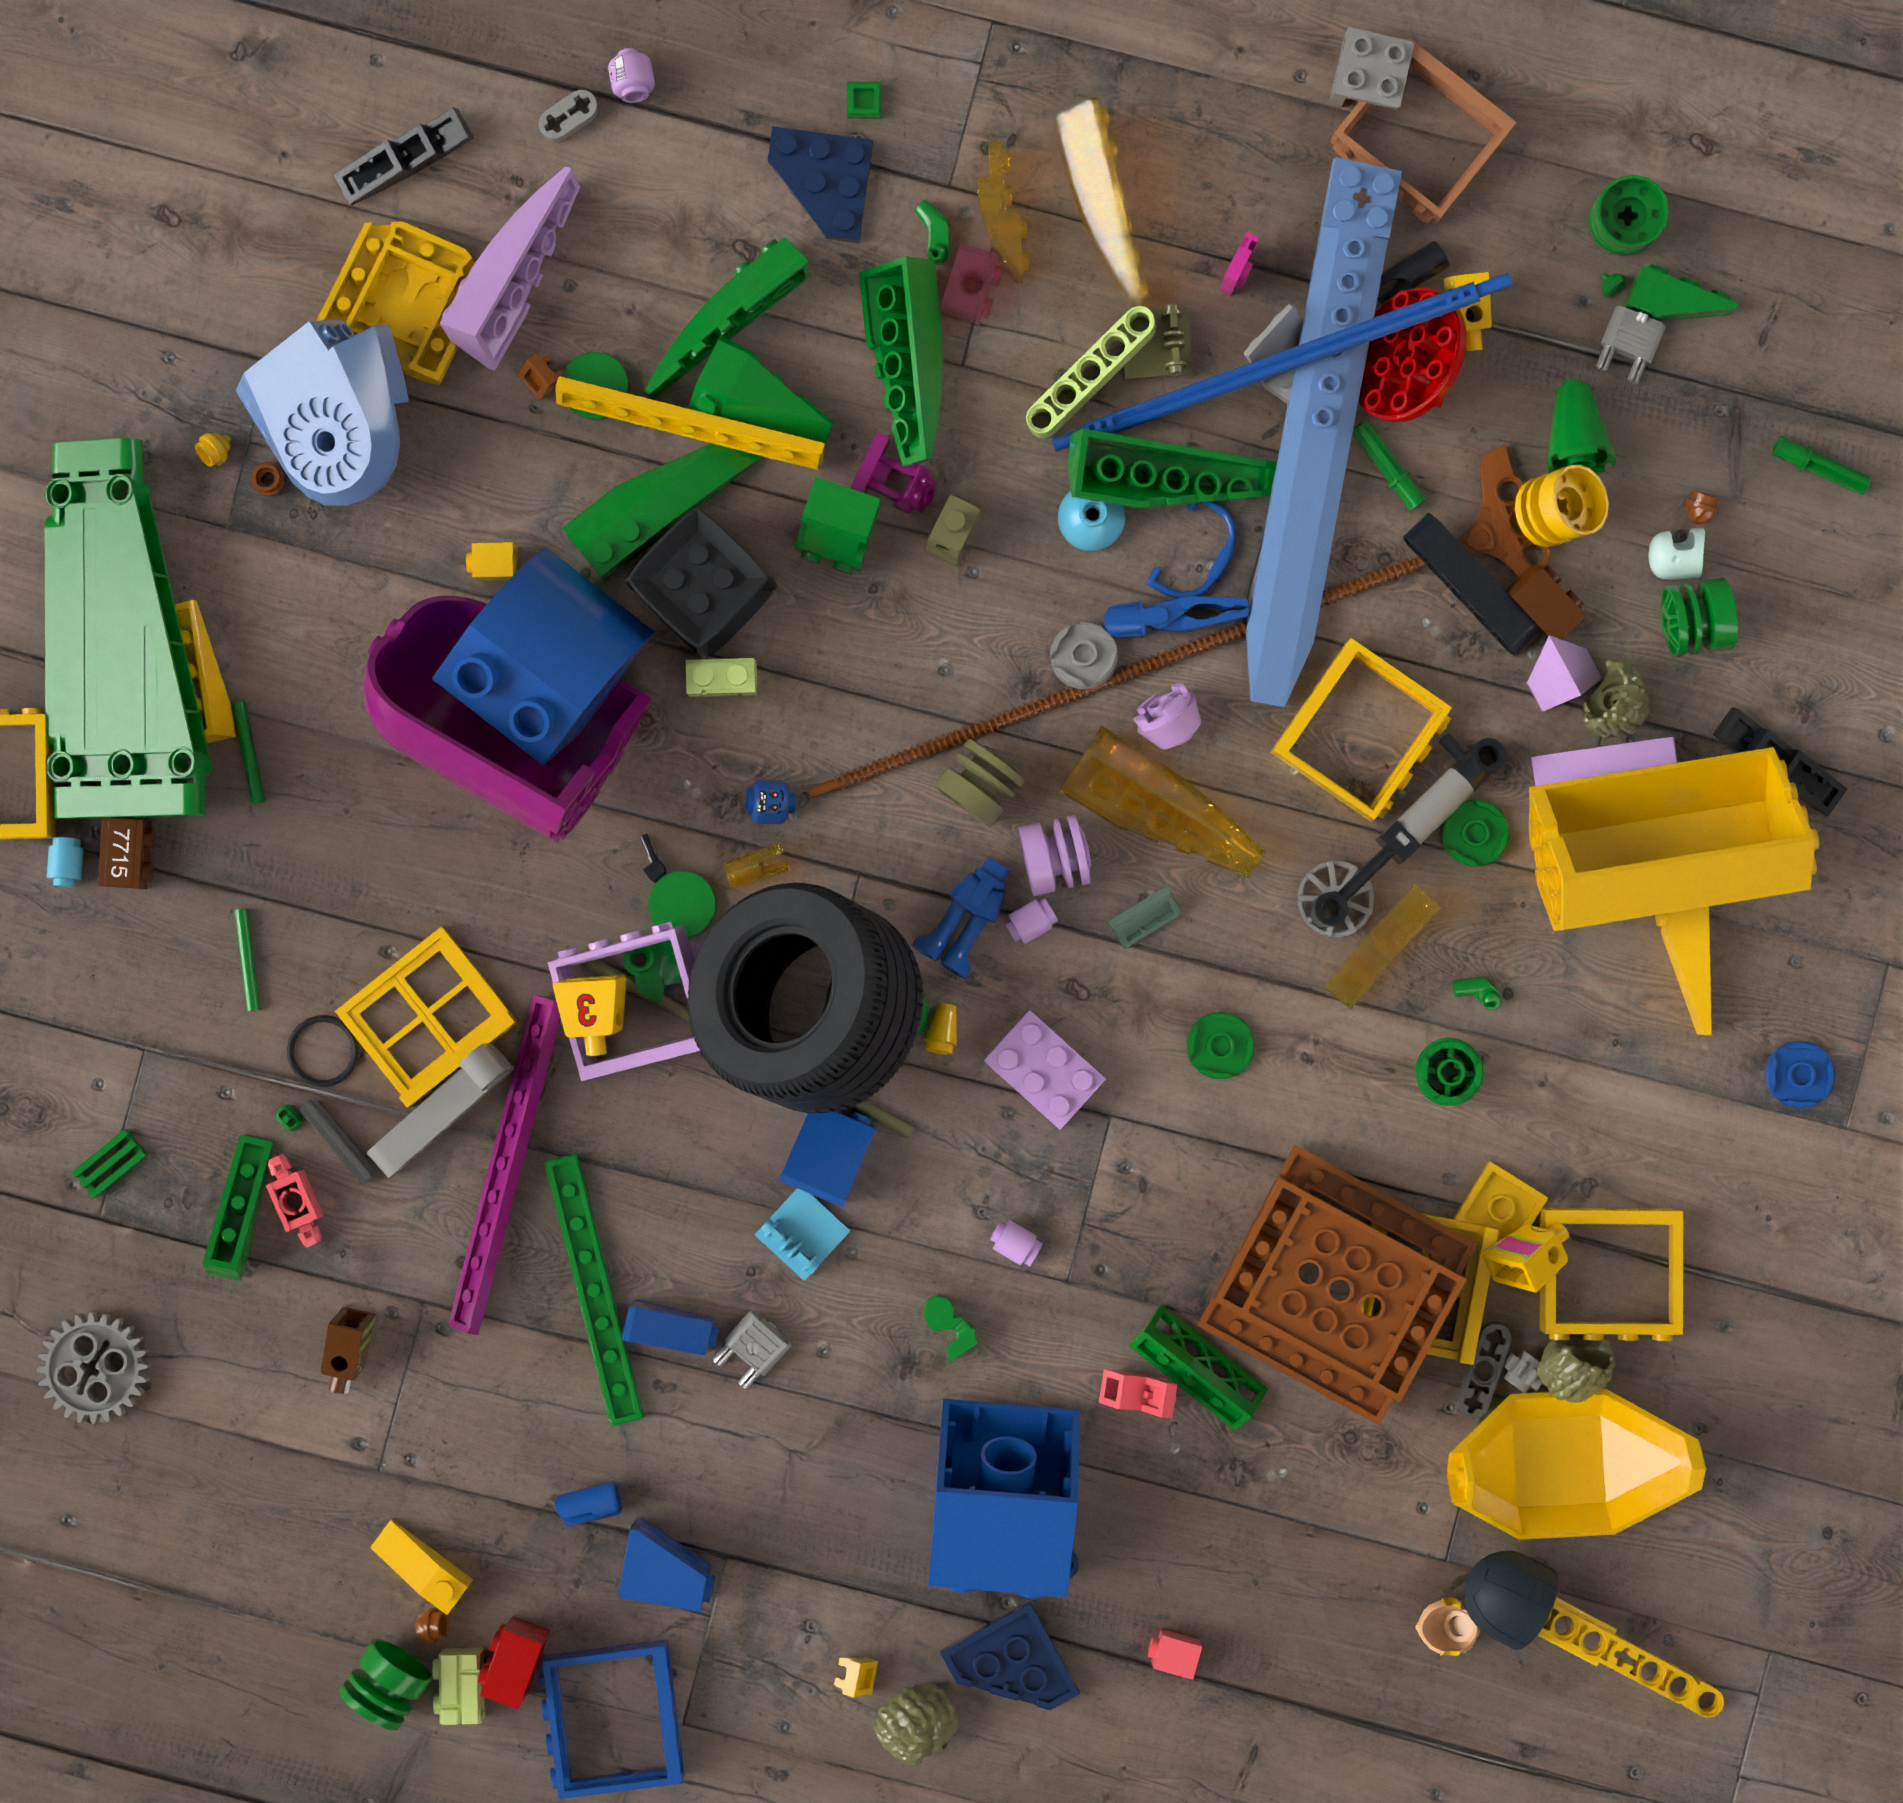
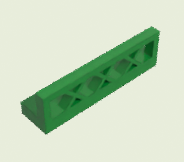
M1162 1304L1156 1309L1146 1326L1129 1344L1130 1348L1234 1431L1253 1416L1268 1391L1264 1385ZM1160 1318L1171 1326L1173 1335H1165L1155 1327ZM1184 1342H1191L1195 1345L1200 1357L1190 1355L1186 1351ZM1211 1364L1220 1365L1225 1371L1226 1378H1219L1214 1374ZM1238 1385H1245L1255 1393L1251 1402L1240 1394Z

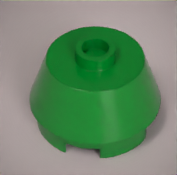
M1442 1038L1427 1045L1420 1053L1415 1067L1416 1082L1421 1092L1430 1101L1442 1106H1457L1469 1101L1478 1092L1484 1075L1482 1060L1477 1051L1467 1042L1457 1038Z

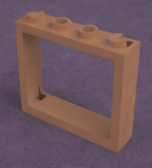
M1410 38L1408 41L1414 42V48L1409 68L1494 134L1438 206L1402 178L1400 179L1396 201L1402 202L1404 200L1414 208L1413 213L1416 217L1425 223L1432 222L1436 226L1508 136L1517 122ZM1359 101L1334 132L1330 140L1334 145L1333 149L1343 159L1349 160L1351 158L1353 161L1388 168L1348 136L1373 105Z

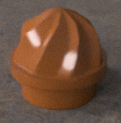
M1693 490L1691 498H1687L1685 501L1686 515L1695 524L1708 523L1719 512V508H1717L1719 498Z
M436 1608L428 1609L425 1613L418 1615L414 1625L415 1633L419 1639L428 1643L444 1640L449 1632L448 1615L439 1612Z

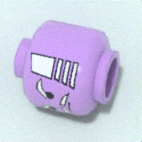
M626 48L620 50L617 56L611 59L608 64L611 87L616 96L628 103L640 102L648 98L649 93L655 87L650 57L638 52L634 48Z

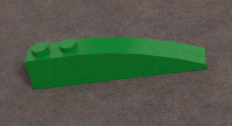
M784 237L779 242L774 239L766 244L760 251L762 255L752 263L747 260L738 266L733 272L735 276L705 303L667 351L644 389L648 397L654 400L709 357L720 336L731 340L809 279L811 271L805 256Z
M904 256L860 272L859 278L868 349L874 350L877 364L874 366L876 377L882 379L886 394L882 397L885 408L890 409L893 415L894 422L891 428L902 466H911L931 460L941 401L943 352L935 260Z
M1081 429L1071 434L1067 462L1073 498L1132 508L1271 496L1276 462L1089 429Z
M710 443L615 486L562 529L605 582L663 537L686 514L696 507H701L764 456Z

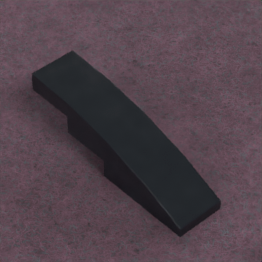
M452 107L428 124H418L394 141H384L334 174V177L348 204L354 205L414 175L471 141L474 137L459 109Z
M1731 707L1712 734L1735 753L1774 747L1779 760H1784L1786 763L1788 780L1790 783H1795L1798 798L1824 816L1828 817L1847 791L1845 786L1803 752L1791 748L1772 731L1759 726L1738 708Z

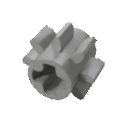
M1524 1350L1519 1357L1511 1353L1503 1365L1508 1370L1504 1379L1523 1393H1526L1529 1387L1538 1391L1543 1384V1381L1537 1374L1539 1361Z

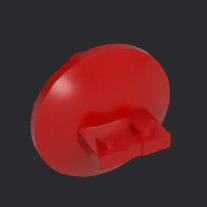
M1414 288L1400 291L1375 311L1374 318L1441 293L1430 288ZM1460 309L1369 341L1358 403L1365 411L1381 420L1397 423L1420 417L1433 407H1442L1444 396L1454 384L1461 370L1466 352L1467 331Z

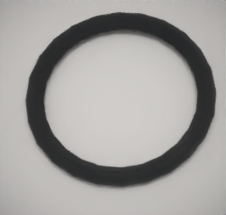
M328 1015L314 1016L301 1022L293 1030L287 1045V1058L295 1075L303 1082L317 1087H330L345 1080L353 1072L359 1056V1047L355 1036L342 1020ZM318 1022L332 1023L340 1027L348 1036L352 1048V1055L347 1068L340 1075L329 1080H317L307 1076L300 1070L294 1057L295 1042L299 1034L308 1026Z

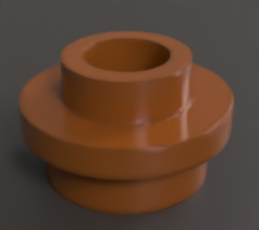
M262 462L251 473V484L261 495L274 496L285 485L284 471L273 462ZM267 474L274 475V482L271 485H265L263 482Z

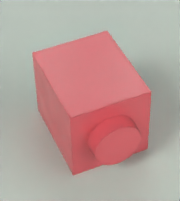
M1160 1629L1158 1638L1152 1637L1147 1657L1152 1658L1153 1669L1193 1680L1202 1644L1199 1639Z

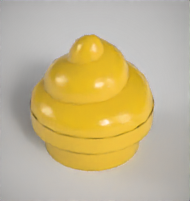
M205 433L199 438V442L195 444V450L199 458L208 467H212L215 464L220 466L228 459L231 438L228 435L222 436L217 433Z

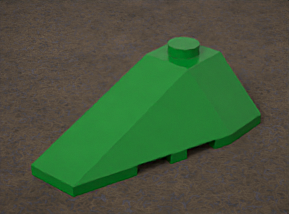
M720 336L697 381L688 409L826 444L834 422L803 395L797 396L783 384L784 379L778 373L773 375L758 362L760 358L751 350Z

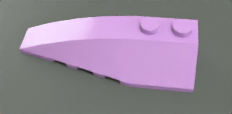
M565 166L513 214L488 244L468 276L461 281L453 302L443 312L440 325L449 340L491 370H496L529 311L531 305L526 302L532 286L539 287L543 277L539 273L545 255L552 256L556 246L555 230L557 227H564L580 189L579 183L569 167Z

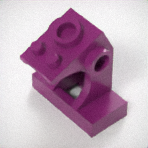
M877 432L850 488L863 493L870 489L893 500L892 506L907 514H911L913 510L923 513L926 506L933 501L936 493L935 487L937 482L929 476L931 470L918 463L912 465L911 468L902 466V464L887 457L885 453L890 444V438ZM892 470L910 478L903 494L885 487Z

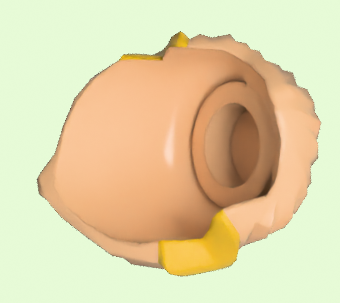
M1451 1597L1442 1598L1430 1604L1424 1609L1416 1625V1630L1429 1649L1439 1653L1440 1656H1458L1466 1653L1473 1647L1476 1638L1479 1637L1481 1632L1469 1617L1464 1601Z

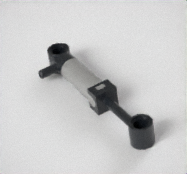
M1446 733L1439 740V743L1457 762L1375 840L1382 849L1338 892H1326L1313 900L1309 910L1312 921L1322 928L1334 927L1343 922L1348 913L1347 901L1391 858L1399 865L1410 857L1497 769L1502 767L1506 759V752L1502 743L1496 739L1485 738L1466 751L1449 733ZM1480 749H1487L1492 753L1493 763L1491 765H1484L1479 760L1478 754ZM1324 901H1330L1336 906L1337 913L1334 919H1327L1322 915L1321 905Z

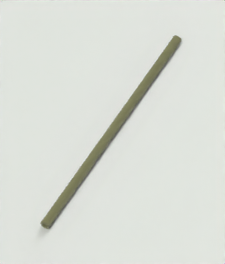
M596 959L579 964L600 976L626 975V990L689 1022V1009L686 1005L665 994L661 1002L647 999L636 989L635 978L603 961ZM866 1100L850 1107L907 1138L910 1137L915 1126Z

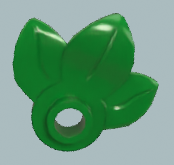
M671 940L624 953V966L631 975L635 976V986L638 992L647 999L661 1002L664 996V985L671 986L682 983ZM638 955L645 956L647 958L646 964L637 966L634 963L635 957Z

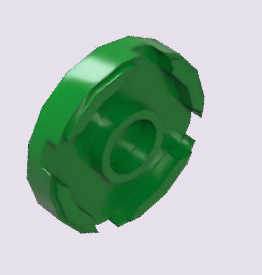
M592 351L581 354L568 364L562 375L565 378L629 394L630 385L626 371L618 360L606 353ZM570 408L573 413L585 419L600 421L609 418Z
M1480 799L1467 800L1442 823L1440 829L1441 843L1448 856L1458 864L1469 867L1485 866L1497 860L1505 851L1510 837L1509 827L1503 812L1494 804Z
M674 871L664 875L654 884L648 899V911L655 925L670 921L673 927L684 925L687 937L690 938L700 934L711 924L716 913V897L711 886L703 877L690 871Z
M1213 1012L1201 1017L1191 1027L1186 1039V1052L1192 1066L1202 1075L1212 1079H1229L1240 1074L1250 1064L1254 1054V1038L1249 1027L1239 1017L1227 1012Z

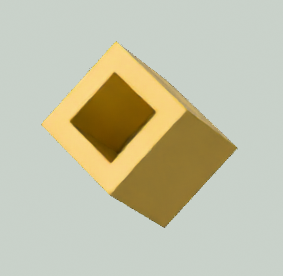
M513 542L471 543L472 552L466 553L467 572L472 573V578L476 581H509L517 572V546Z

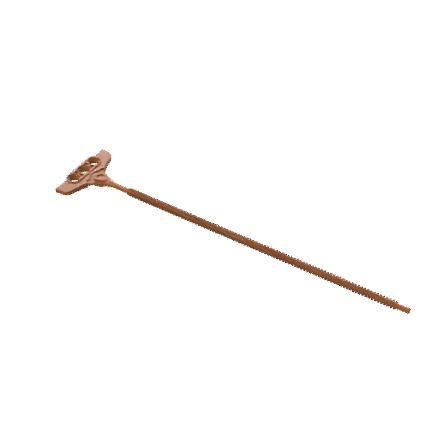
M1500 446L1486 453L1480 461L1481 509L1475 524L1457 540L1471 555L1486 554L1501 561L1517 579L1533 565L1527 562L1524 556L1528 546H1537L1542 551L1543 557L1538 565L1543 569L1548 565L1550 550L1549 547L1544 548L1532 543L1523 533L1517 532L1513 528L1512 520L1516 515V499L1514 501L1503 499L1500 495V488L1502 484L1509 482L1513 483L1519 492L1524 483L1513 474L1506 446ZM1419 557L1411 558V560L1406 558L1404 563L1398 561V565L1393 563L1391 568L1386 566V570L1380 568L1378 573L1373 571V575L1367 573L1365 578L1362 575L1359 580L1354 578V582L1348 580L1346 585L1344 582L1341 583V587L1335 585V589L1330 587L1328 592L1323 590L1320 607L1323 608L1325 603L1330 605V601L1336 603L1338 598L1341 601L1343 596L1349 598V594L1354 596L1356 591L1362 593V589L1365 591L1368 590V587L1373 589L1375 584L1381 586V582L1386 584L1388 579L1393 581V577L1399 579L1401 574L1406 576V572L1412 574V570H1418L1426 564ZM1246 619V623L1241 621L1238 626L1236 623L1233 624V628L1227 626L1228 630L1222 628L1220 633L1214 631L1215 635L1209 633L1207 638L1202 636V640L1196 638L1194 643L1191 640L1188 645L1183 643V647L1177 645V649L1170 648V652L1164 650L1162 655L1159 652L1157 657L1151 655L1152 659L1148 660L1146 657L1144 662L1138 660V664L1133 662L1131 667L1127 664L1125 669L1122 667L1119 668L1120 671L1115 669L1113 675L1104 684L1093 689H1072V687H1069L1067 691L1062 689V693L1056 691L1057 695L1053 696L1051 693L1049 698L1043 696L1044 700L1040 701L1038 698V702L1034 703L1031 701V705L1025 703L1023 708L1021 706H1018L1017 710L1012 708V712L1006 710V714L1002 715V713H999V717L993 715V719L989 720V718H986V722L980 720L981 724L977 725L975 722L973 727L967 725L968 728L965 730L962 727L959 732L957 729L954 730V734L948 732L949 736L945 737L943 734L941 739L935 737L936 741L932 742L930 739L928 744L923 742V746L917 744L915 749L913 747H910L911 750L909 751L904 749L902 754L898 751V755L894 756V754H891V758L885 756V760L881 761V759H878V763L872 761L873 765L869 766L867 763L865 768L859 766L860 769L856 771L854 768L852 773L848 770L846 775L841 773V777L837 778L835 775L833 780L809 788L811 798L835 789L841 791V787L845 786V788H848L847 785L849 784L854 786V782L860 784V780L864 779V781H867V777L873 779V775L876 774L878 777L880 772L886 774L885 770L889 769L891 772L893 767L899 769V765L902 764L904 767V763L907 762L910 765L912 760L918 762L917 758L921 757L923 760L925 755L931 757L930 753L936 755L938 750L943 752V748L949 750V746L953 745V747H956L955 744L957 743L962 745L964 740L967 741L970 738L975 740V736L981 738V734L984 733L986 736L988 731L994 733L993 729L997 728L999 731L1001 726L1007 728L1006 725L1010 723L1012 726L1014 721L1018 724L1020 719L1025 721V717L1028 716L1031 719V715L1035 714L1038 716V712L1044 714V710L1048 709V711H1051V707L1057 709V705L1060 704L1062 707L1064 702L1070 704V700L1073 699L1075 702L1078 697L1083 699L1082 696L1085 694L1089 697V693L1092 692L1094 695L1096 690L1102 692L1101 688L1105 687L1107 690L1109 685L1115 687L1114 683L1120 685V681L1124 680V682H1127L1128 678L1133 680L1135 675L1139 678L1141 673L1143 675H1146V671L1152 673V669L1159 670V666L1165 668V664L1168 663L1170 666L1172 661L1178 663V659L1181 658L1183 661L1185 656L1189 659L1191 654L1196 656L1199 651L1202 654L1204 649L1210 651L1209 647L1215 649L1217 644L1219 646H1222V642L1228 644V640L1235 641V637L1241 639L1243 634L1246 637L1248 619Z

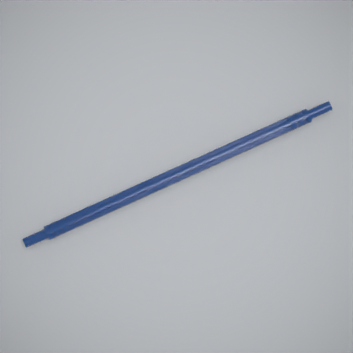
M1509 273L1476 285L1474 282L1446 291L1082 424L1083 428L1078 430L1089 429L1116 434L1480 302L1479 298L1513 286ZM1078 430L1053 438L1052 443L1056 452L1070 446L1071 434Z

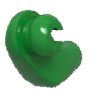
M925 199L914 212L928 229L927 256L929 260H935L936 265H941L949 259L951 254V227L948 219Z

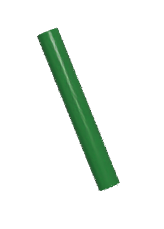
M246 702L233 703L232 707L251 803L265 802Z
M248 908L234 910L246 1008L247 1011L261 1010Z

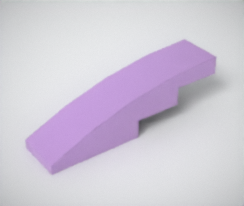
M1674 737L1531 757L1535 786L1678 763Z

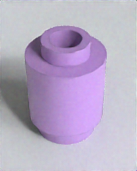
M1043 898L1040 901L1035 899L1009 914L1010 922L1005 925L1015 942L1021 939L1024 944H1027L1053 929L1051 925L1058 922V919L1046 898Z
M1008 1220L1005 1225L999 1222L990 1238L991 1241L995 1242L993 1250L1019 1265L1024 1263L1029 1267L1043 1245L1041 1241L1036 1239L1037 1235L1011 1220Z

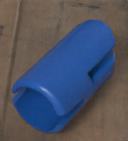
M614 1481L559 1495L554 1505L563 1523L568 1527L619 1515L622 1511L620 1495Z

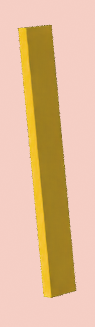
M561 376L558 377L556 383V403L558 405L815 470H820L825 445L822 442Z

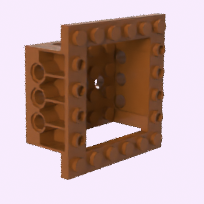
M1294 1145L1197 1326L1380 1425L1393 1399L1401 1403L1467 1279L1461 1273L1477 1243ZM1312 1189L1425 1250L1431 1254L1430 1257L1427 1258L1311 1195L1309 1190ZM1313 1263L1318 1267L1319 1276L1314 1282L1306 1283L1300 1279L1299 1269L1303 1264ZM1336 1280H1344L1350 1286V1293L1344 1299H1335L1330 1294V1286ZM1367 1297H1375L1381 1303L1380 1312L1375 1316H1366L1361 1311V1303Z

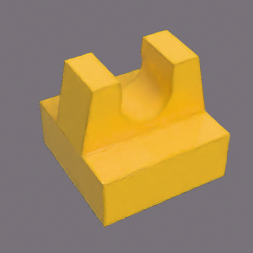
M868 1657L839 1658L838 1665L846 1667L847 1672L846 1677L835 1678L834 1685L843 1690L842 1694L853 1698L872 1695L878 1661Z

